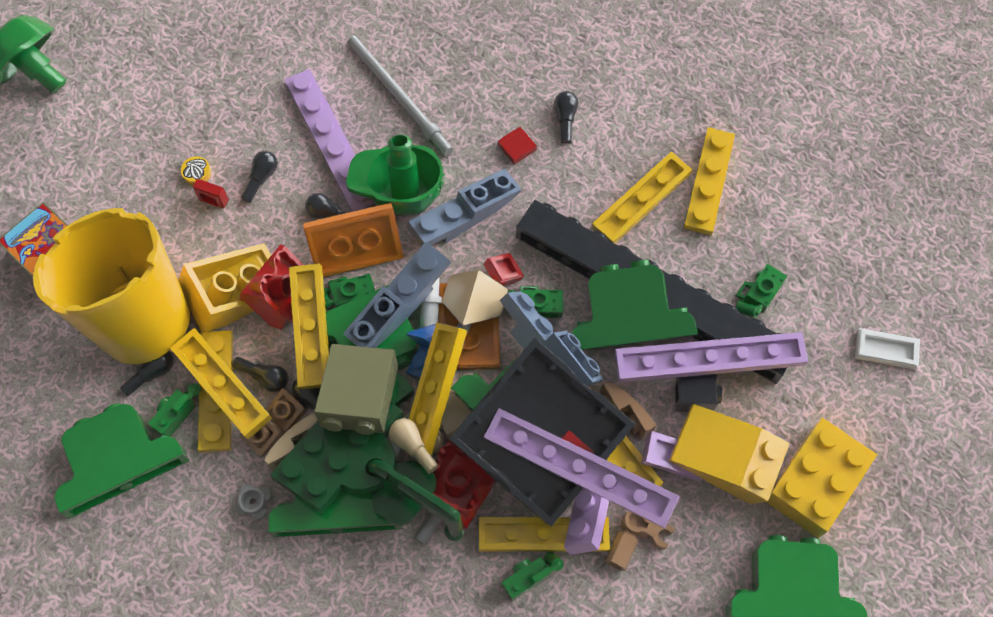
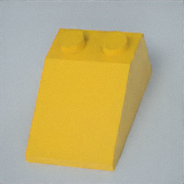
M264 243L183 265L178 281L190 311L202 333L225 327L254 312L252 308L244 301L239 300L242 290L271 256Z
M693 404L687 414L669 461L742 501L756 504L769 501L790 443L763 428Z

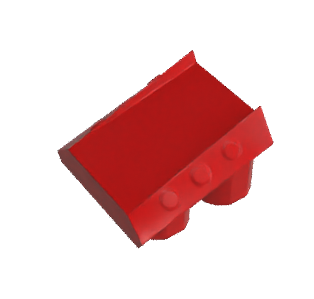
M280 244L242 290L239 300L244 301L269 326L282 330L287 323H293L289 267L302 266L304 264L285 245Z
M448 441L437 453L436 463L439 466L432 472L437 482L436 490L433 494L459 511L463 529H467L496 481Z

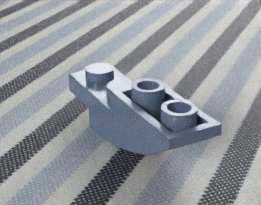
M504 168L459 190L455 199L408 221L407 229L421 247L425 242L433 245L441 240L446 244L500 210L521 192V188Z
M425 242L387 288L383 286L343 335L359 347L376 348L433 291L432 285L451 264L450 260L428 242Z
M521 291L508 292L499 300L518 324L510 331V334L524 349L536 338L569 366L577 378L586 386H591L604 380L603 376L599 373L600 368L592 358L587 357L581 350L579 340L567 331L553 333V326L546 318L538 314L534 308L533 300L527 294Z

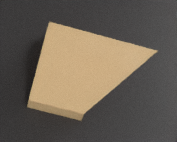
M480 270L453 274L449 277L442 304L450 310L462 326L495 317L501 318L504 306L499 300L508 293V289Z

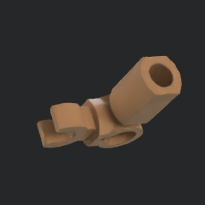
M628 511L621 520L623 531H618L605 562L621 571H626L638 543L636 536L643 539L648 537L656 548L666 549L669 544L660 540L659 533L660 531H665L668 534H673L675 529L669 524L664 529Z

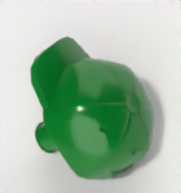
M29 15L14 17L0 26V86L9 81L16 74L17 69L31 81L36 79L51 94L57 93L66 84V78L50 65L51 60L40 51L54 33L55 29L37 17Z
M394 135L388 140V145L382 149L364 150L354 156L351 160L346 180L348 191L372 199L376 206L392 203L395 216L420 215L438 198L443 188L445 174L443 173L440 159L432 149L426 146L411 145L412 140L407 135Z

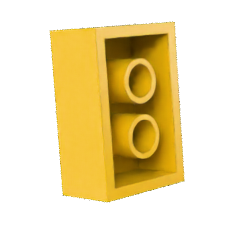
M822 417L812 427L775 482L767 503L816 538H820L829 531L878 454Z

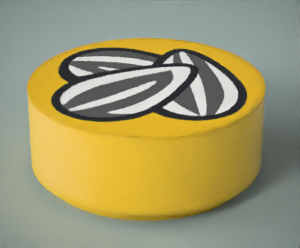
M194 156L183 162L181 174L186 183L194 185L197 178L207 182L211 177V168L206 159Z

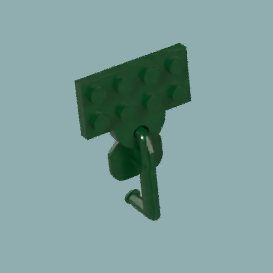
M390 403L384 434L373 433L371 435H364L355 430L346 429L337 432L329 431L324 427H320L317 420L270 475L274 482L322 515L343 490L354 494L371 493L375 513L393 525L403 526L410 523L418 512L424 508L447 524L444 533L449 540L458 541L464 535L459 511L433 494L437 486L434 474H428L423 466L416 461L396 463L393 447L386 437L389 435L391 425L396 420L403 418L404 414L401 409Z

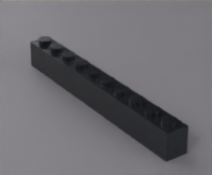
M537 200L533 201L516 226L517 239L588 279L593 274L601 272V266L618 264L619 269L631 268L630 262L644 260L634 255L628 247L616 245L609 241L601 232L591 231L582 226L577 219L566 217L557 212L552 205L541 203ZM649 260V265H655L659 268L655 262ZM660 269L665 278L669 310L687 308L688 313L696 321L698 335L691 336L696 340L710 341L782 334L775 333L766 328L765 324L758 319L748 318L739 313L738 309L733 305L721 303L712 298L711 294L706 290L692 287L679 275L669 274ZM788 367L753 370V372L777 384Z

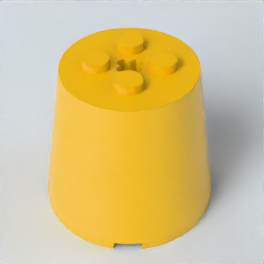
M123 208L93 212L63 228L52 238L55 243L47 254H40L33 272V285L37 296L47 307L114 360L125 364H141L155 360L170 351V347L184 336L190 322V308L159 233L152 221L140 212H137V214L127 213Z

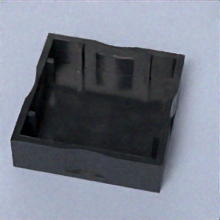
M534 338L448 440L539 519L552 527L580 493L582 487L486 440L484 435L498 409L500 408L559 438H562L567 430H570L594 451L592 454L604 460H607L634 427L635 423L603 395L582 383L569 366Z

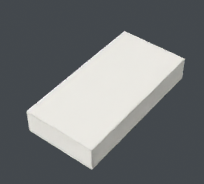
M861 328L857 330L855 359L914 370L918 368L920 339Z

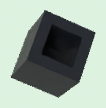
M717 374L676 378V412H689L693 404L714 411L716 406L721 404L722 386L717 385Z

